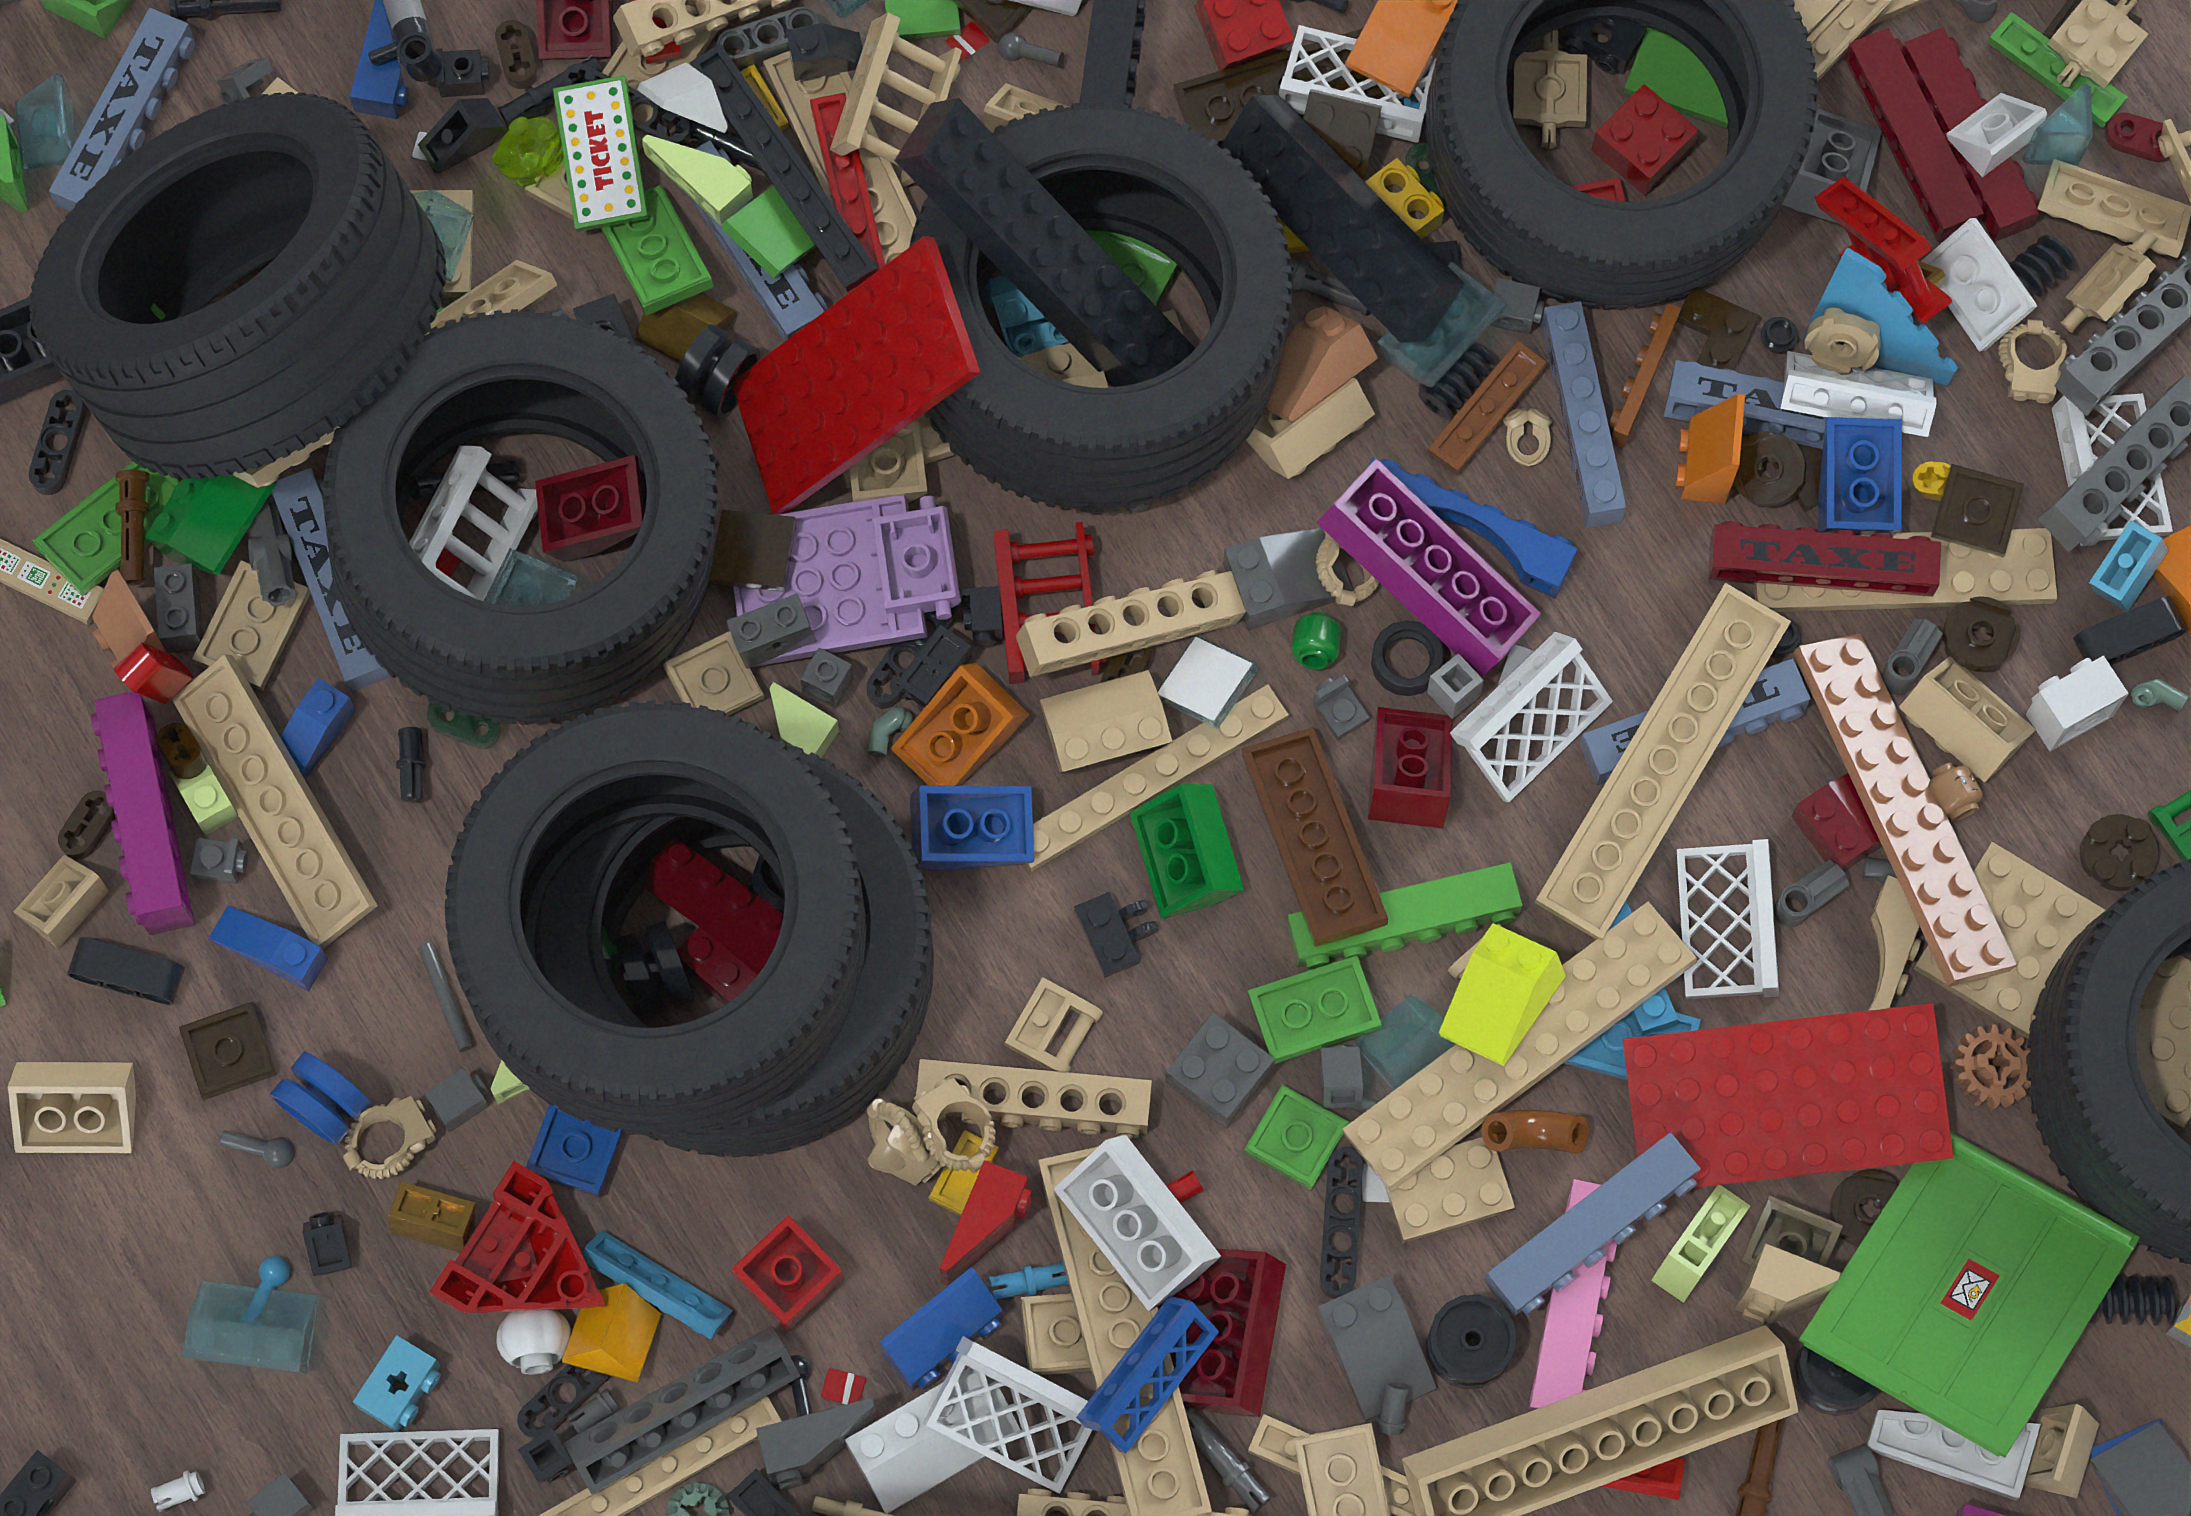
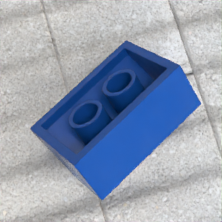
M971 1267L880 1341L882 1356L912 1392L919 1386L924 1390L941 1376L938 1370L949 1361L954 1364L959 1354L956 1348L962 1337L964 1336L973 1342L980 1336L983 1340L989 1338L1001 1327L1002 1324L999 1320L1003 1318V1311L977 1272Z

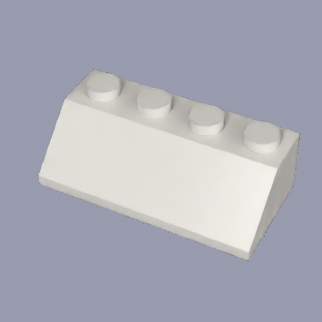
M1126 1135L1105 1140L1053 1189L1148 1311L1155 1309L1165 1302L1169 1296L1172 1297L1195 1281L1221 1257Z
M969 1367L962 1371L958 1379L961 1393L981 1386L977 1370ZM985 1375L987 1383L995 1381L994 1379ZM943 1383L845 1439L849 1452L886 1514L893 1512L986 1457L923 1424ZM999 1387L990 1390L995 1410L1008 1406ZM954 1389L949 1397L955 1396ZM983 1393L964 1400L969 1419L989 1413ZM958 1403L945 1406L936 1422L946 1427L963 1422ZM1012 1412L997 1417L1002 1436L1020 1431ZM991 1419L971 1426L977 1443L983 1444L996 1439ZM965 1429L957 1431V1433L967 1437ZM993 1447L991 1448V1450L997 1451L999 1450V1447Z

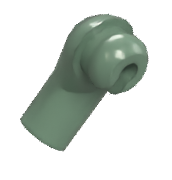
M2160 679L2141 683L2131 693V699L2138 707L2147 708L2165 703L2180 712L2189 697Z
M892 707L876 719L872 726L868 754L885 757L890 734L897 729L900 731L906 730L913 722L912 714L909 711H904L903 707Z

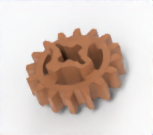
M1992 1024L1986 1032L1982 1026H1979L1972 1031V1035L1967 1033L1960 1039L1962 1045H1958L1952 1051V1054L1959 1058L1950 1064V1069L1959 1071V1076L1953 1080V1083L1964 1084L1966 1088L1962 1091L1961 1095L1963 1097L1971 1093L1975 1095V1106H1979L1986 1100L1989 1110H1994L2000 1103L2004 1108H2007L2014 1103V1099L2017 1101L2022 1099L2026 1095L2024 1089H2028L2031 1086V1081H2027L2026 1078L2028 1071L2026 1056L2030 1050L2023 1051L2020 1046L2025 1040L2023 1037L2015 1041L2011 1039L2012 1029L2010 1028L1999 1034L1997 1024ZM1983 1045L1980 1054H1977L1975 1057L1971 1056L1975 1047ZM2011 1077L2014 1078L2012 1085L2003 1090L2006 1080H2009Z

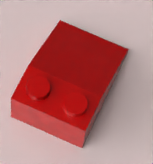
M983 1161L939 1268L941 1284L949 1286L1014 1230L1018 1219L1025 1221L1033 1200L1030 1199L1032 1191L1028 1190V1177L988 1161Z

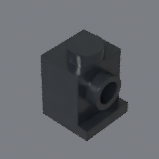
M443 48L436 49L442 59L441 70L436 76L441 97L484 95V81H490L489 59H482L480 49L443 51Z
M1000 586L962 588L965 631L972 630L973 645L986 647L994 645L995 641H1003Z
M552 1428L518 1449L539 1484L545 1480L551 1483L568 1472L567 1466L573 1463Z

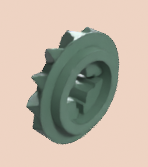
M693 1482L684 1487H679L676 1493L668 1500L666 1516H690L683 1509V1506L696 1508L703 1498L705 1499L703 1510L708 1516H729V1506L724 1495L714 1486Z

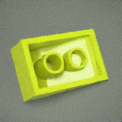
M1493 923L1470 956L1439 1030V1035L1504 1066L1566 977L1557 952Z

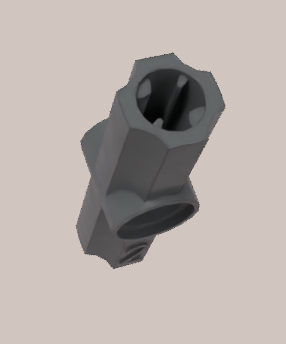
M267 499L248 528L249 560L252 571L257 572L262 600L269 602L272 606L285 605L290 599L295 598V585L291 571V546L288 534H283L277 504H272Z

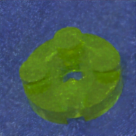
M525 117L516 118L511 122L509 131L501 139L497 150L492 156L494 164L511 184L517 186L536 184L537 182L534 178L541 176L543 173L547 177L558 169L564 159L559 128L553 121L547 118L536 117L528 120ZM536 147V150L534 152H528L530 149Z

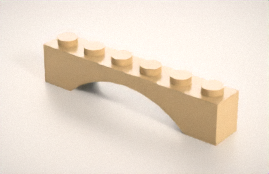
M1889 875L1882 885L1870 918L1879 952V979L1874 999L1868 1011L1891 1008L1890 1005L1894 994L1902 995L1909 976L1903 973L1904 966L1907 960L1914 961L1921 944V940L1915 938L1919 924L1898 879Z

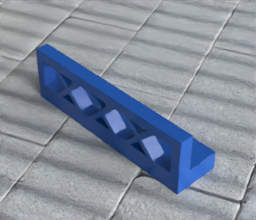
M1169 1296L1076 1418L1085 1428L1100 1431L1119 1452L1127 1453L1219 1331L1192 1301ZM1194 1320L1203 1332L1194 1344L1186 1345V1330ZM1176 1352L1175 1369L1171 1374L1163 1375L1164 1358L1168 1353ZM1145 1383H1153V1398L1147 1405H1139V1391ZM1129 1413V1429L1121 1438L1112 1426L1121 1414Z

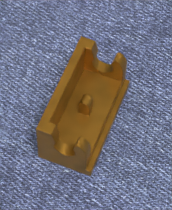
M401 1181L388 1214L390 1233L461 1253L468 1242L469 1228H474L476 1203Z

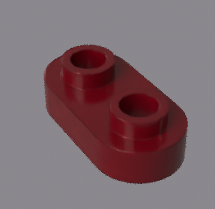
M2119 113L2110 119L2105 130V139L2111 148L2153 162H2165L2170 159L2162 155L2159 143L2155 138L2161 136L2163 123L2131 113ZM2120 126H2128L2132 132L2125 133L2121 130Z

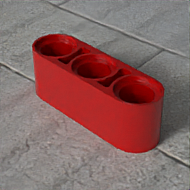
M141 642L114 667L115 673L128 688L137 694L163 704H167L194 679L189 669L177 657L144 642Z

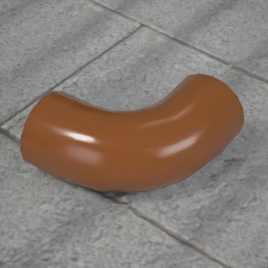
M1514 1110L1492 1113L1487 1116L1482 1123L1481 1134L1484 1143L1494 1151L1535 1148L1578 1154L1582 1152L1588 1141L1589 1125L1587 1119L1580 1115L1542 1110Z

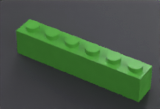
M1510 862L1378 893L1388 917V925L1314 947L1302 912L1288 914L1286 925L1297 967L1307 966L1309 970H1313L1330 964V960L1341 957L1347 959L1357 955L1358 959L1363 958L1367 955V951L1381 948L1382 952L1395 951L1403 948L1404 943L1419 940V943H1430L1440 939L1441 934L1456 931L1457 935L1468 934L1476 931L1478 925L1493 922L1496 925L1498 923L1506 925L1515 921V916L1520 915L1523 905Z

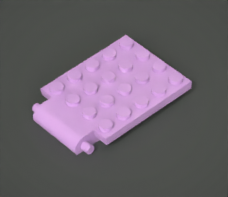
M905 495L780 514L783 516H793L797 520L785 591L734 586L737 616L797 593L805 608L817 641L755 666L813 657L818 647L832 654L926 638L927 630L924 613L936 611V616L939 620L951 618V608L961 602L947 508L944 506L936 507L934 496H924L920 498L921 510L909 512L908 499Z

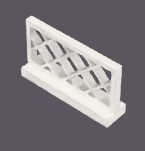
M1299 25L1285 75L1282 78L1279 89V96L1297 114L1304 115L1310 89H1315L1381 105L1382 109L1376 133L1416 143L1419 142L1427 110L1426 103L1429 85L1437 58L1434 59L1428 68L1430 69L1428 76L1422 78L1413 91V94L1420 102L1419 109L1403 106L1398 99L1404 97V95L1396 91L1392 92L1390 88L1370 78L1357 84L1350 74L1352 69L1346 67L1336 54L1343 49L1352 50L1357 39ZM1303 39L1318 42L1323 50L1308 56L1301 46ZM1329 57L1336 69L1322 75L1314 63ZM1307 67L1315 78L1309 82L1292 79L1293 73ZM1343 76L1350 88L1344 91L1333 89L1327 82ZM1378 84L1385 97L1380 99L1370 98L1363 91Z
M1787 351L1781 409L1822 417L1902 419V432L1928 437L1936 408V397H1933V379L1874 367L1861 371L1862 366L1851 368L1850 373L1841 374L1818 366L1811 359V355Z
M2143 393L2112 395L2106 398L2095 408L2105 417L2098 428L2087 421L2084 413L2064 395L2052 407L2068 488L2098 459L2093 454L2091 444L2095 439L2107 448L2115 442L2102 432V429L2109 420L2124 432L2131 426L2115 413L2119 406L2133 405L2136 420L2146 411ZM2161 474L2150 481L2151 490L2147 495L2142 491L2136 497L2141 503L2134 513L2122 504H2119L2124 509L2120 515L2127 520L2123 528L2109 529L2108 525L2103 521L2098 526L2102 532L2088 546L2095 545L2100 540L2118 539L2130 520L2158 536L2170 535L2173 529ZM2145 505L2157 514L2159 525L2149 526L2137 517Z
M1554 632L1450 732L1457 744L1466 748L1500 798L1505 802L1509 803L1613 702L1580 654L1583 649L1575 638ZM1572 660L1576 666L1574 683L1561 682L1563 668ZM1543 687L1551 688L1548 708H1535L1537 693ZM1560 688L1573 689L1570 709L1558 708ZM1583 689H1592L1598 700L1587 710L1580 709ZM1516 713H1524L1522 733H1509L1510 719ZM1534 713L1547 714L1544 734H1531ZM1557 714L1569 715L1568 729L1561 735H1554ZM1491 738L1498 739L1495 759L1485 758L1480 751V748ZM1508 739H1521L1518 760L1505 759ZM1530 740H1543L1541 755L1536 760H1528ZM1504 765L1517 766L1515 780L1506 787L1502 782Z
M1768 839L1753 840V844L1677 849L1682 941L1698 959L1695 965L1684 972L1686 999L1764 995V998L1779 997ZM1746 855L1747 868L1737 879L1721 867L1730 856ZM1710 857H1720V858L1715 862V861H1714L1712 858H1710ZM1702 858L1712 867L1699 881H1696L1686 872L1685 859ZM1716 871L1732 883L1719 898L1715 897L1703 886ZM1747 876L1748 889L1742 884V882ZM1687 881L1693 885L1692 889L1688 893ZM1736 888L1749 897V905L1739 916L1723 903ZM1698 890L1714 903L1701 918L1688 909V901ZM1718 908H1721L1734 919L1733 923L1721 936L1705 923ZM1749 913L1751 926L1744 921ZM1689 917L1696 922L1691 929L1689 927ZM1739 924L1752 937L1750 944L1741 953L1726 941L1727 937ZM1701 927L1716 939L1703 955L1695 950L1690 943V938ZM1721 944L1737 957L1724 972H1721L1707 960ZM1751 951L1753 952V963L1746 958ZM1743 962L1754 971L1755 985L1738 986L1728 976ZM1703 964L1718 976V979L1709 988L1693 989V975ZM1723 981L1729 985L1727 987H1719Z
M963 1336L956 1348L959 1354L923 1424L1060 1494L1092 1429L1085 1428L1082 1425L1075 1440L1061 1444L1056 1425L1069 1420H1074L1081 1424L1076 1417L1088 1401ZM965 1365L977 1370L981 1386L961 1393L958 1379ZM985 1375L996 1381L987 1383ZM1004 1385L1010 1387L1014 1404L995 1410L990 1390ZM954 1389L955 1396L949 1397ZM983 1393L989 1413L969 1419L964 1400ZM1019 1393L1029 1398L1021 1401ZM1038 1402L1043 1404L1048 1421L1028 1427L1023 1408ZM958 1403L963 1422L949 1427L936 1422L945 1406ZM1017 1410L1022 1430L1002 1436L997 1417ZM1052 1410L1062 1414V1416L1054 1418ZM991 1419L996 1439L983 1444L977 1443L971 1426ZM1050 1427L1055 1447L1036 1453L1031 1434ZM965 1429L967 1437L957 1433V1431ZM1024 1437L1029 1456L1017 1461L1010 1460L1005 1443ZM998 1446L1000 1454L991 1450V1448ZM1069 1450L1065 1457L1064 1451ZM1057 1454L1061 1467L1054 1481H1051L1042 1476L1038 1460ZM1032 1463L1034 1471L1024 1467V1465Z
M478 1429L340 1434L338 1505H335V1516H499V1430ZM474 1441H490V1453L479 1464L464 1452ZM435 1442H446L454 1451L437 1465L425 1452ZM406 1443L414 1452L398 1467L385 1454L395 1444ZM415 1443L423 1444L420 1447H418ZM375 1444H384V1445L381 1446L380 1448H378ZM349 1445H367L374 1454L358 1468L349 1459ZM460 1456L473 1469L457 1484L444 1470ZM421 1457L433 1471L417 1485L404 1472ZM381 1458L394 1472L377 1486L365 1473ZM490 1464L489 1474H487L483 1469ZM350 1468L352 1471H354V1473L348 1478V1471ZM480 1474L489 1483V1497L472 1498L463 1489ZM440 1475L453 1489L442 1499H432L423 1490ZM401 1477L413 1490L403 1500H392L384 1491ZM359 1478L373 1490L363 1501L347 1502L348 1489ZM458 1494H460L463 1498H454V1497L457 1496ZM418 1495L423 1498L414 1500ZM380 1496L384 1501L375 1500Z

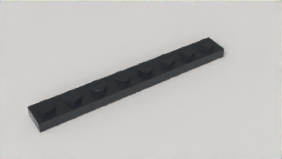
M719 43L689 62L690 66L712 81L725 118L847 293L875 274L878 269L722 45Z

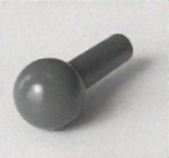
M1015 32L1004 34L998 42L1000 55L1008 61H1016L1025 57L1059 67L1064 61L1063 52L1026 43L1023 36Z
M223 1130L219 1144L262 1156L264 1161L273 1168L287 1166L294 1156L291 1143L280 1137L266 1142Z

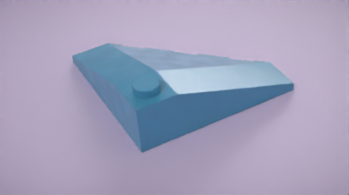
M1847 247L1808 327L1814 319L1823 316L1824 311L1829 308H1839L1845 313L1859 316L1867 321H1873L1880 326L1881 347L1878 359L1872 367L1933 379V383L1949 386L1958 369L1956 363L1952 358L1946 357L1944 360L1939 357V352L1936 349L1939 342L1926 325L1920 324L1918 327L1913 324V318L1910 315L1913 308L1899 291H1894L1893 293L1887 291V285L1884 282L1887 275L1881 267ZM1806 329L1805 335H1804V337H1803V340H1805V338H1806L1807 329ZM1838 341L1837 343L1844 345L1846 342Z

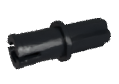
M412 726L403 727L398 730L400 759L396 762V768L400 770L402 801L417 803L423 799V769L426 768V760L422 759L423 731L421 728Z

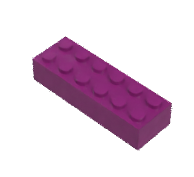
M1377 459L1362 472L1316 522L1456 655L1459 653L1480 677L1485 675L1505 656L1541 614Z
M134 691L96 699L94 702L97 713L91 714V722L95 736L100 737L103 747L98 749L100 766L103 772L106 771L110 784L104 787L108 805L113 807L117 820L111 821L116 843H120L124 856L118 857L123 879L128 880L132 891L126 893L129 913L135 916L137 925H143L149 935L193 926L195 922L161 751L155 738L157 731L153 712L145 698Z

